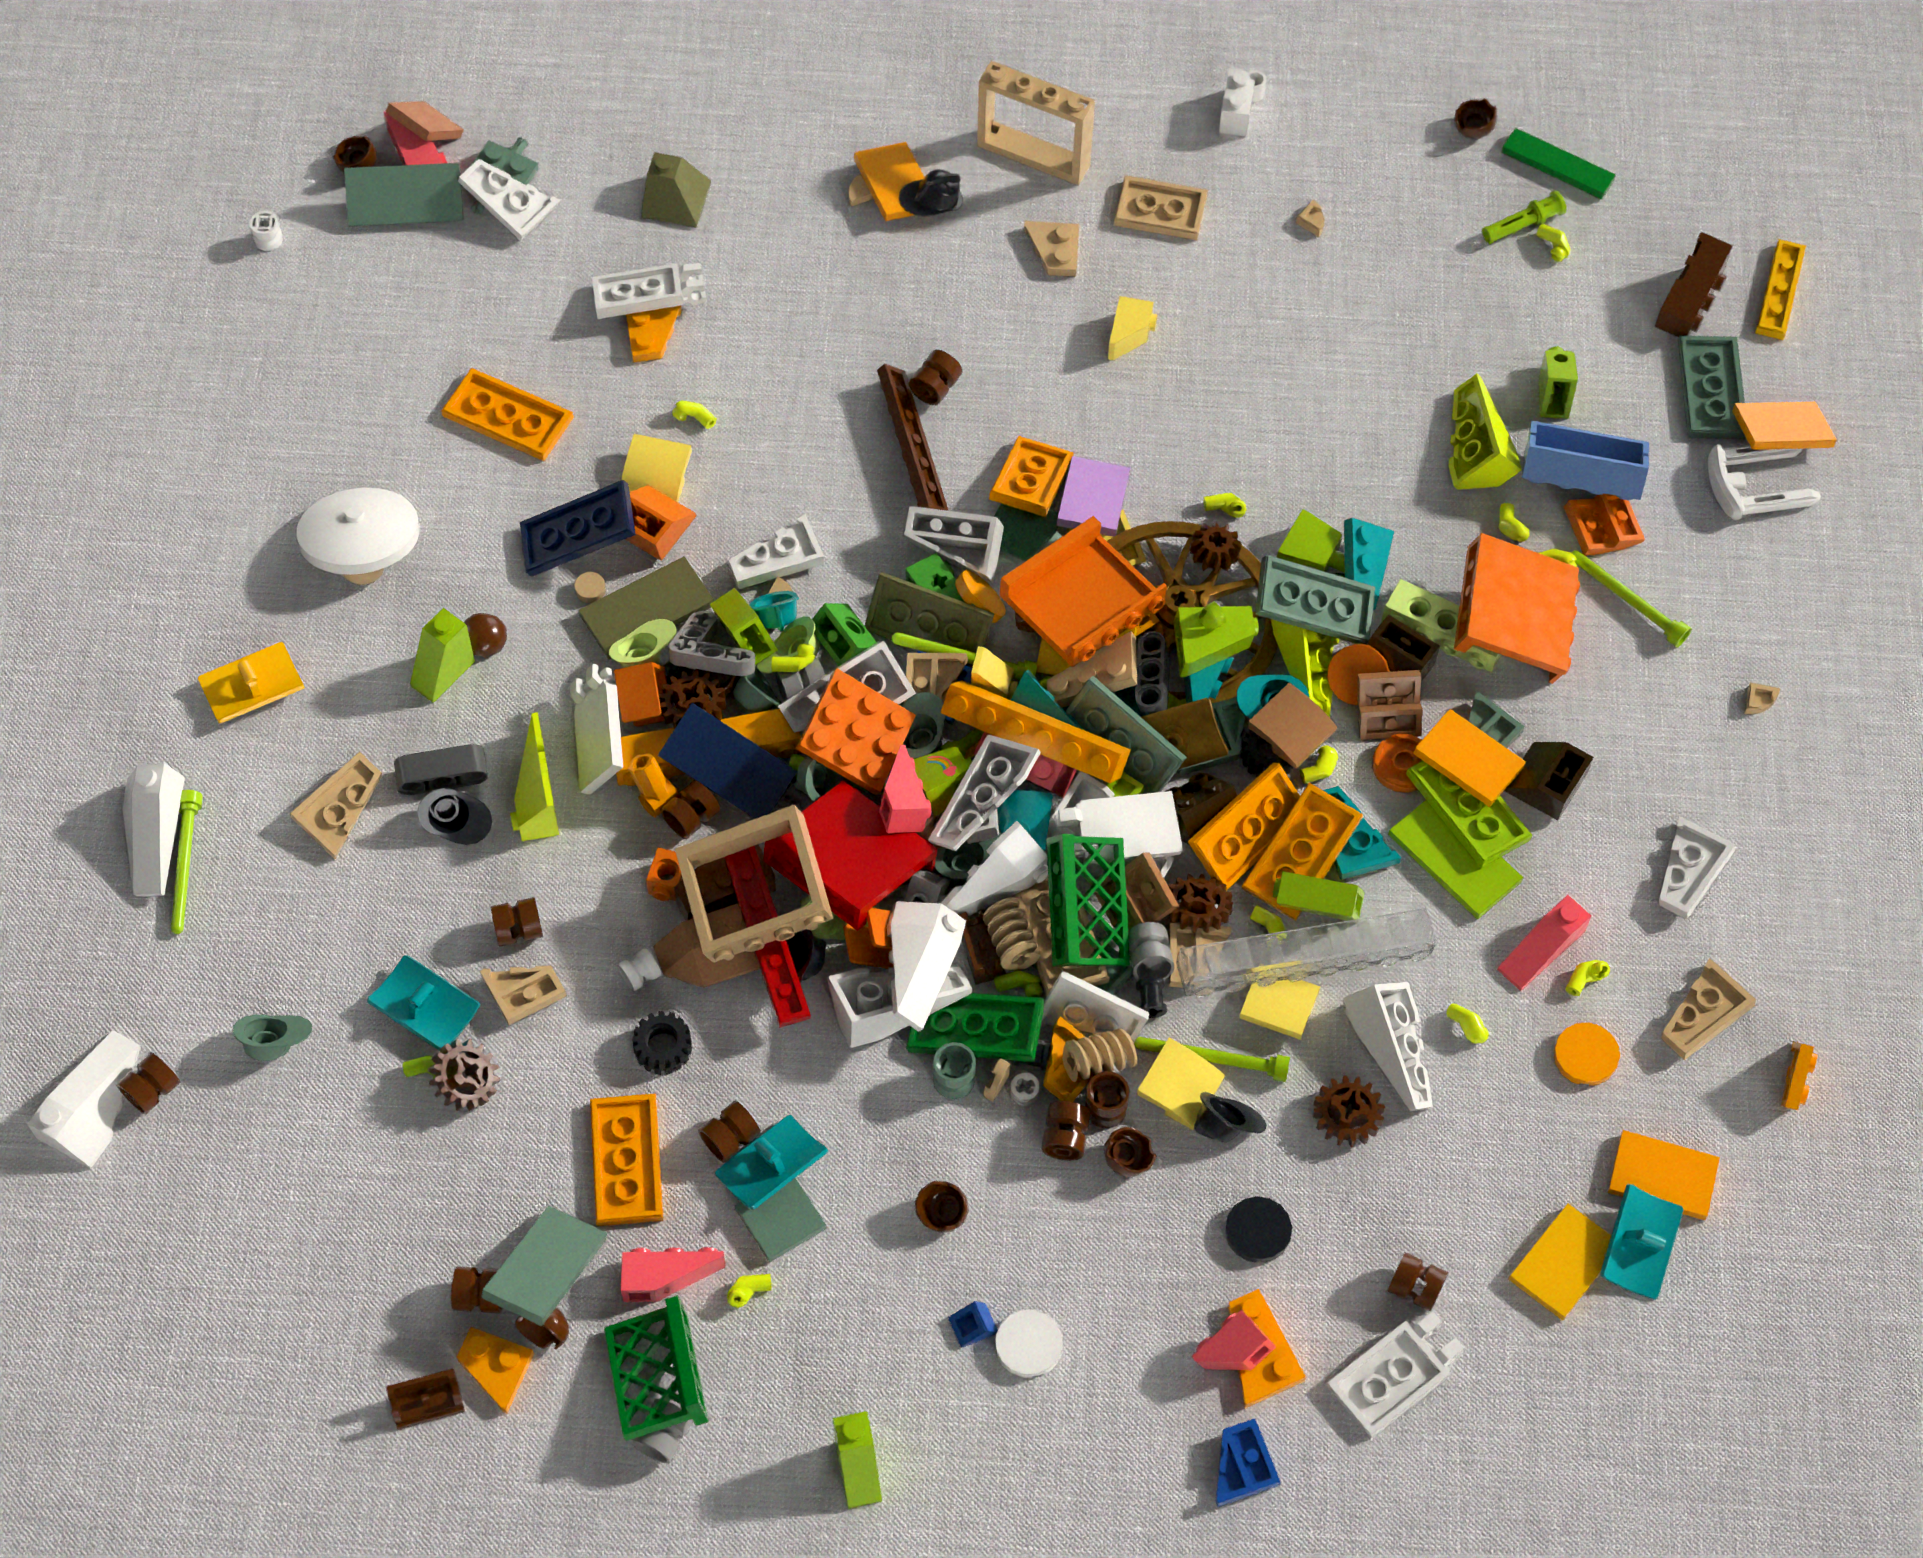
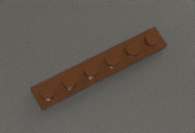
M884 363L877 369L880 386L887 401V409L891 415L895 427V435L899 440L903 453L902 458L906 463L910 483L917 498V506L949 511L915 401L909 388L906 373L904 370Z

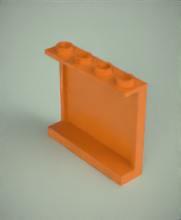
M1094 516L1001 578L999 596L1071 667H1074L1081 661H1088L1102 646L1111 645L1121 633L1127 629H1134L1144 617L1150 613H1157L1165 604L1167 585L1163 583L1155 588L1100 535L1101 522Z
M1481 533L1467 547L1454 649L1465 653L1475 645L1550 672L1548 682L1553 684L1558 678L1568 672L1571 665L1569 650L1574 639L1572 624L1577 614L1575 598L1580 588V581L1578 580L1579 568Z

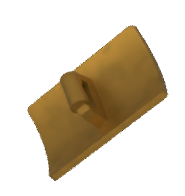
M1208 698L1141 717L1187 757L1178 769L1228 755L1229 750L1221 736L1211 700Z

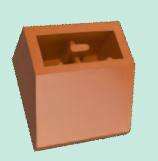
M647 485L630 492L636 535L625 540L662 561L697 515L692 510Z

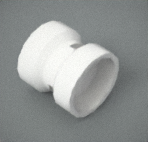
M269 211L255 213L251 217L249 224L256 247L262 251L277 249L283 241L278 218Z
M646 948L637 952L632 961L624 960L617 965L621 977L633 992L643 986V980H654L661 976L657 962Z

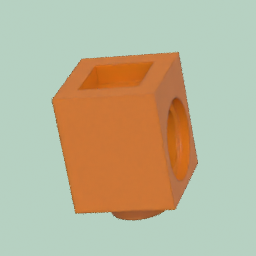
M658 847L646 878L648 894L660 901H676L674 887L683 880L675 851ZM667 874L674 876L670 880L660 879L662 876Z

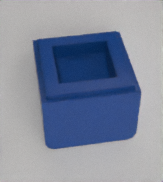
M973 1301L948 1317L962 1348L989 1338L998 1332L990 1311L983 1302Z

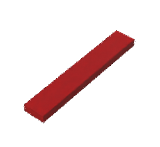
M755 846L723 857L746 928L778 917ZM786 940L771 941L764 944L762 949L754 951L779 1028L811 1019V1014Z

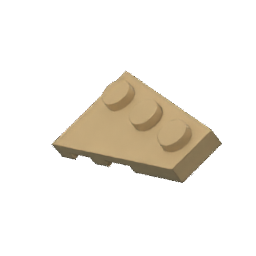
M1132 631L1119 637L1111 645L1097 650L1088 661H1081L1074 667L1070 666L1047 680V690L1053 695L1061 708L1067 707L1072 703L1087 680L1092 676L1097 678L1111 692L1137 685L1136 637Z

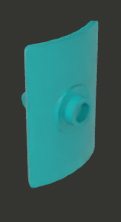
M1015 790L997 808L998 829L1003 834L1018 821L1045 852L1053 795L1038 791Z
M404 955L388 978L367 999L368 1004L438 1051L447 1043L450 1045L461 1034L480 1007V1003L409 955Z
M787 1115L715 1171V1175L740 1202L749 1209L754 1210L827 1154L828 1149L813 1138L792 1115Z
M1627 1184L1600 1276L1633 1293L1654 1300L1658 1299L1684 1212L1683 1207L1655 1197L1632 1184Z

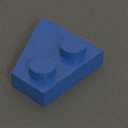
M1254 1418L1223 1429L1216 1493L1217 1507L1280 1486L1281 1481L1256 1419Z

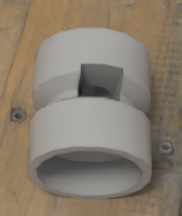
M815 658L811 664L799 672H775L783 701H786L825 676L818 658Z
M1145 922L1131 928L1128 932L1129 952L1131 954L1130 960L1134 977L1137 980L1146 977L1167 979L1174 971V962L1166 928L1156 922Z
M655 1399L650 1408H654L660 1399ZM669 1402L662 1413L669 1415L681 1411V1408ZM693 1420L634 1438L631 1443L646 1456L658 1462L670 1464L679 1449V1443L676 1439H682L688 1433Z

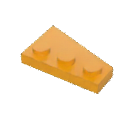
M1259 1289L1232 1300L1228 1304L1229 1316L1234 1313L1237 1314L1242 1310L1276 1346L1254 1369L1238 1370L1243 1391L1244 1409L1305 1382L1306 1379L1301 1366Z

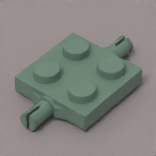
M518 137L511 149L488 140L472 163L473 165L480 159L510 174L511 178L525 185L530 183L538 171V162L522 155V152L528 146L527 140H522V137ZM478 200L471 206V210L474 213L477 212L478 215H481L485 209Z

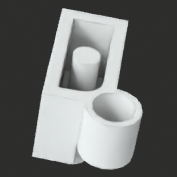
M1228 69L1219 133L1247 137L1252 102L1262 100L1265 94L1266 76L1262 72L1250 71L1247 73L1245 70Z

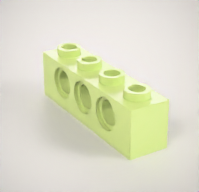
M1400 579L1385 605L1381 622L1389 614L1440 645L1439 649H1442L1447 655L1457 656L1470 662L1475 668L1485 669L1492 673L1501 654L1475 645L1465 653L1454 649L1459 605ZM1413 614H1419L1421 617L1414 616ZM1440 626H1445L1449 629H1443Z

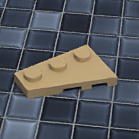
M361 752L357 753L290 813L291 818L326 852L336 859L382 778V772Z
M1709 958L1698 980H1695L1684 1002L1679 1005L1662 1032L1661 1039L1681 1058L1686 1060L1755 1006L1756 999Z

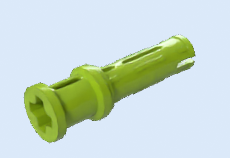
M1554 190L1548 197L1542 200L1529 202L1527 208L1483 227L1482 235L1488 244H1492L1531 224L1542 225L1546 222V219L1556 214L1563 215L1566 213L1565 200L1560 192Z

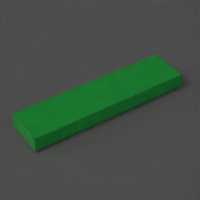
M1518 128L1514 129L1503 145L1501 152L1601 200L1616 174Z

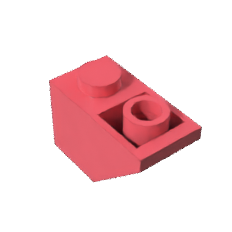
M1240 1310L1237 1314L1234 1313L1228 1316L1223 1321L1221 1329L1213 1337H1207L1200 1342L1196 1348L1197 1352L1191 1357L1200 1366L1208 1370H1252L1276 1346L1253 1320Z

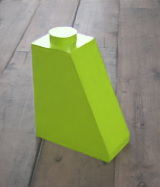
M733 588L709 604L738 648L754 652L755 665L778 651L758 615L736 588Z
M1252 606L1220 607L1225 615L1226 623L1215 629L1206 628L1200 622L1199 615L1204 607H1178L1173 624L1180 677H1187L1250 648L1254 636H1257L1259 631L1258 619L1253 617Z
M442 608L422 628L410 686L432 703L475 662L467 625L445 608Z
M1284 871L1282 872L1281 879L1276 878L1273 897L1277 898L1276 903L1278 905L1359 924L1365 892L1358 885Z
M867 1411L833 1418L834 1443L848 1509L882 1502L875 1446Z

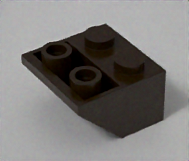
M1389 614L1367 643V645L1375 648L1384 656L1390 672L1419 670L1421 682L1435 665L1440 645Z
M1533 742L1523 757V760L1526 761L1524 768L1504 791L1548 816L1559 820L1587 776L1594 757L1567 742Z
M1208 773L1196 774L1189 779L1188 783L1164 791H1172L1181 841L1190 845L1188 841L1237 796L1234 785Z

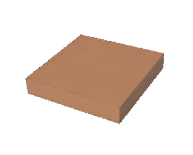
M425 101L389 103L386 109L387 114L425 141L461 138L464 129Z

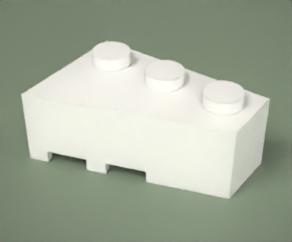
M909 506L904 536L912 545L930 554L937 552L942 560L948 561L950 564L963 570L972 571L991 584L994 583L1004 526L997 517Z

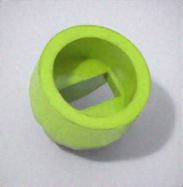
M1214 601L1206 605L1200 612V622L1206 628L1215 629L1226 623L1223 611Z

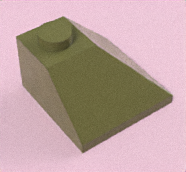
M654 152L646 177L642 218L697 228L711 186V180L682 157Z

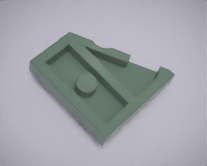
M1479 691L1475 694L1468 721L1508 748L1523 733L1525 726Z

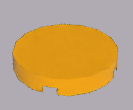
M965 570L957 577L955 586L965 603L970 605L973 603L978 608L994 613L992 623L998 622L1006 615L1005 606L998 594L979 575Z
M1589 1022L1576 1023L1567 1027L1559 1035L1554 1049V1060L1560 1073L1571 1082L1579 1085L1583 1083L1589 1084V1086H1597L1607 1081L1616 1071L1620 1059L1619 1045L1613 1035L1602 1026Z

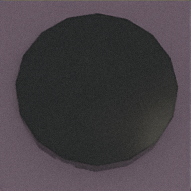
M1255 1196L1243 1199L1234 1205L1227 1216L1225 1227L1226 1239L1234 1253L1246 1261L1255 1263L1256 1261H1273L1284 1253L1290 1243L1292 1224L1289 1214L1279 1203L1270 1198Z

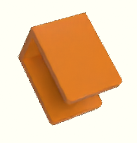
M648 662L614 670L622 721L624 723L633 722V725L636 727L664 722V716H660L662 712L659 694L663 693L662 685L667 684L665 667L654 662Z
M871 908L867 914L868 927L863 926L858 931L849 924L843 926L851 963L885 969L894 968V963L889 962V952L893 950L892 938L887 937V924L891 911Z

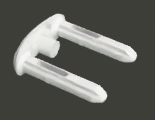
M1715 445L1708 457V474L1712 490L1724 512L1730 518L1740 520L1742 515L1807 507L1818 502L1821 497L1820 493L1809 488L1740 498L1738 490L1745 489L1746 487L1745 474L1743 472L1728 473L1726 466L1794 457L1802 449L1752 450L1750 445L1722 449L1720 445Z

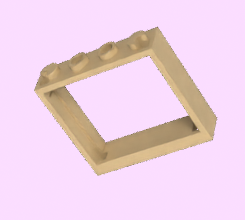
M990 61L979 79L977 147L1079 186L1091 164L1095 100ZM995 93L1075 123L1073 151L995 122Z
M795 805L675 848L702 952L713 963L722 959L729 961L734 958V955L744 951L754 952L764 947V944L774 940H788L796 932L804 929H818V924L833 919L804 815ZM792 832L813 904L713 940L694 868Z

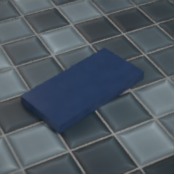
M624 480L618 481L521 521L520 530L526 573L533 577L636 535L628 483Z
M694 703L690 705L658 754L659 757L694 780L702 783L705 787L754 819L772 812L797 773L795 769Z

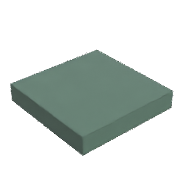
M796 1178L754 1210L749 1209L742 1202L734 1205L739 1217L769 1263L827 1229L826 1223Z

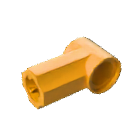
M649 753L637 755L630 761L628 770L641 793L638 799L643 808L652 817L656 818L661 814L660 809L674 797L680 798L679 792L663 775L653 755Z

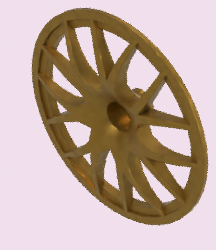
M1177 521L1153 522L1125 530L1107 541L1121 555L1123 549L1138 542L1146 541L1161 572L1163 581L1167 585L1164 606L1155 613L1160 622L1140 635L1150 631L1161 633L1165 638L1169 652L1176 647L1173 621L1178 606L1174 605L1175 601H1183L1179 607H1205L1210 602L1253 586L1258 588L1261 563L1243 545L1239 552L1238 563L1243 566L1251 578L1214 586L1222 570L1220 568L1216 574L1212 570L1210 575L1200 585H1188L1182 578L1183 568L1190 552L1189 547L1192 542V535L1196 530L1200 531L1202 526L1199 524ZM1170 536L1188 538L1174 571L1153 538ZM1255 611L1252 612L1253 617H1257L1258 620L1264 618L1262 616L1255 615ZM1265 617L1264 635L1260 646L1252 642L1250 648L1246 649L1255 654L1251 661L1240 672L1230 667L1227 675L1221 673L1230 679L1222 683L1216 699L1209 698L1211 704L1235 698L1241 682L1248 677L1265 673L1278 647L1273 634L1271 619ZM1169 691L1170 694L1179 700L1186 698L1185 692Z

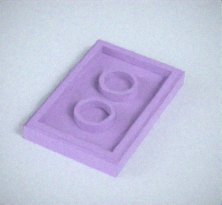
M1072 456L1056 526L1074 529L1094 516L1101 522L1100 534L1116 536L1130 467Z

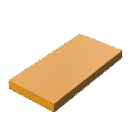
M474 368L468 371L441 410L442 417L542 461L546 460L574 418L572 411Z
M1272 763L1188 841L1210 877L1217 878L1216 885H1227L1226 891L1258 862L1300 797L1280 763Z
M1308 783L1243 883L1242 889L1296 921L1302 911L1282 907L1276 903L1277 898L1273 897L1276 878L1281 879L1282 872L1284 871L1324 879L1362 820L1363 814L1313 784Z
M656 1093L590 1099L597 1227L664 1221Z

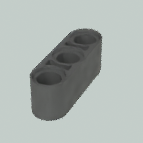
M1156 631L1146 632L1138 641L1135 699L1141 717L1168 709L1170 655L1164 636Z
M477 744L407 754L396 758L394 761L397 791L402 795H417L429 793L440 788L453 789L477 785L488 778L484 748Z

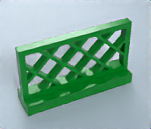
M1060 834L1047 838L1053 967L1069 965L1129 966L1130 954L1123 838L1074 836V834ZM1074 844H1081L1089 853L1082 864L1075 857ZM1105 845L1113 846L1114 860L1110 864L1099 854ZM1093 859L1104 870L1097 880L1086 869ZM1080 874L1091 885L1084 895L1076 888V879ZM1108 875L1115 882L1116 891L1112 896L1101 886V883ZM1095 891L1106 902L1098 912L1087 901ZM1082 906L1093 917L1085 928L1078 921V911ZM1110 907L1117 914V923L1113 928L1102 917ZM1096 923L1107 933L1100 944L1089 933ZM1083 939L1094 949L1088 958H1080L1079 944ZM1111 939L1119 946V959H1112L1104 950Z
M678 1295L665 1299L666 1307L604 1327L621 1429L625 1441L689 1420H693L695 1426L709 1422L688 1314ZM664 1320L665 1325L657 1336L647 1332L653 1323ZM626 1332L633 1334L625 1346L615 1343L614 1336ZM641 1338L652 1342L644 1354L633 1350ZM660 1346L670 1349L663 1362L652 1358ZM628 1356L638 1360L630 1373L620 1369ZM646 1365L657 1368L649 1381L638 1377ZM665 1373L675 1376L668 1389L657 1385ZM633 1383L643 1387L635 1400L625 1397V1393ZM651 1392L662 1396L654 1408L643 1404ZM670 1400L680 1403L681 1411L669 1415L662 1413ZM637 1411L648 1415L643 1423L630 1427V1420Z

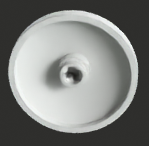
M355 488L331 494L314 503L300 518L296 534L300 552L310 564L327 572L352 575L374 572L401 560L415 546L420 529L416 510L406 498L384 489Z

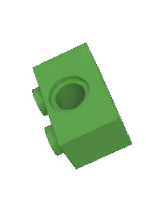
M824 603L812 618L815 623L814 634L838 666L877 643L848 604Z

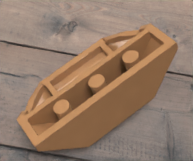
M739 904L707 914L713 940L746 928ZM694 919L681 922L653 946L664 976L673 977L703 988L760 969L754 952L744 951L738 953L729 961L722 959L713 963L702 952Z

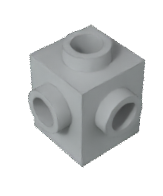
M921 868L912 876L911 881L908 880L905 883L901 898L904 899V902L941 903L946 898L951 879Z

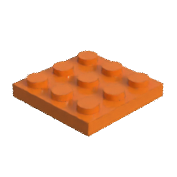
M836 668L822 692L796 749L872 794L877 795L881 792L900 745H903L916 715Z

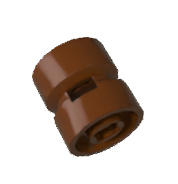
M933 350L923 362L922 367L918 368L909 380V388L918 399L926 404L936 406L947 395L949 388L953 387L961 377L962 367L949 353L942 350Z
M693 780L680 792V798L674 797L660 811L669 827L678 836L687 840L701 828L700 821L708 822L720 811V806L714 795L702 783Z
M535 897L518 900L515 906H511L509 903L490 906L499 947L517 943L519 937H522L525 941L543 937Z
M152 1052L137 1065V1073L129 1072L116 1084L122 1095L144 1115L149 1113L159 1103L158 1096L160 1094L167 1096L180 1083L179 1078L171 1068Z
M1109 1071L1101 1072L1092 1077L1088 1084L1085 1107L1090 1110L1091 1123L1100 1128H1112L1119 1125L1127 1114L1130 1089L1127 1081L1121 1075Z
M733 1101L721 1111L720 1120L712 1118L698 1129V1133L712 1154L725 1163L739 1152V1143L747 1145L761 1134V1130L745 1107L739 1102Z
M1070 1101L1050 1103L1046 1117L1048 1129L1044 1131L1041 1146L1042 1152L1049 1157L1059 1160L1075 1161L1082 1159L1086 1144L1084 1133L1088 1130L1090 1110L1081 1104Z
M1405 1252L1387 1291L1403 1299L1410 1296L1413 1298V1304L1431 1312L1449 1272L1432 1264L1425 1267L1421 1259ZM1418 1278L1426 1282L1425 1287L1415 1285Z
M456 1266L451 1287L452 1310L472 1311L475 1306H478L481 1312L501 1313L502 1307L482 1298L483 1289L499 1269L485 1268L482 1273H478L476 1267Z

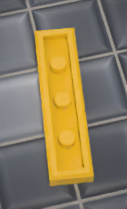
M1778 239L1755 334L1784 340L1806 245Z

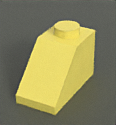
M1119 296L1109 341L1108 360H1115L1143 345L1148 340L1149 331L1155 332L1158 314H1153L1154 302Z
M978 646L971 672V684L1004 698L1012 699L1018 686V682L1013 681L1014 669L986 648Z

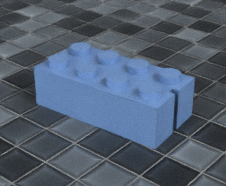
M1531 421L1524 450L1522 478L1536 484L1544 482L1556 484L1563 489H1583L1595 495L1605 493L1615 495L1623 500H1641L1649 470V442Z

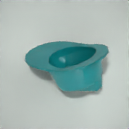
M793 591L773 592L754 599L750 606L758 615L765 628H778L780 632H783L784 626L792 623L797 617V600L799 596Z
M1256 675L1248 677L1241 682L1237 689L1236 700L1239 709L1246 717L1251 719L1288 683L1294 685L1308 697L1309 693L1301 680L1293 676Z

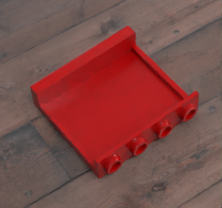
M842 781L801 813L806 821L831 912L858 931L866 925L868 910L921 868L925 867L930 872L934 871L937 848L915 832L887 833L879 813L880 805H876L858 789ZM790 832L765 841L763 861L810 895L793 833Z

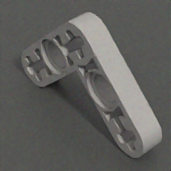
M697 611L691 614L669 643V661L674 665L735 676H747L755 672L754 652L747 649L710 643L718 630L717 616L713 612Z

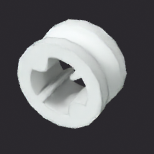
M1030 1073L1016 1075L1012 1079L1010 1088L1012 1100L1021 1106L1034 1104L1039 1097L1040 1091L1038 1079ZM1021 1084L1025 1087L1032 1086L1029 1095L1026 1092L1018 1093Z

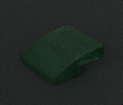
M1001 503L994 515L1004 526L1000 551L1022 561H1027L1057 531L1059 526L1056 525L1059 513L1049 509L1046 517Z

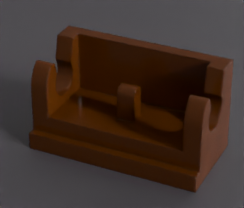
M982 909L978 912L979 916L969 919L967 912L958 914L966 920L962 943L975 985L993 981L995 977L1006 974L1005 969L1002 968L1000 963L1001 958L998 957L996 947L992 943V937L988 933V926L984 923L983 915L985 910Z
M454 1368L386 1386L387 1395L392 1407L391 1413L397 1430L465 1412Z

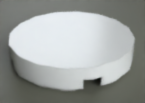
M1020 1310L1009 1315L1000 1324L995 1338L996 1352L1001 1365L1010 1373L1023 1378H1033V1376L1044 1375L1050 1372L1058 1363L1063 1350L1062 1333L1057 1323L1047 1314L1037 1310Z

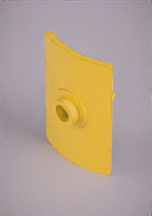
M283 642L276 643L198 676V681L218 723H224L305 688Z

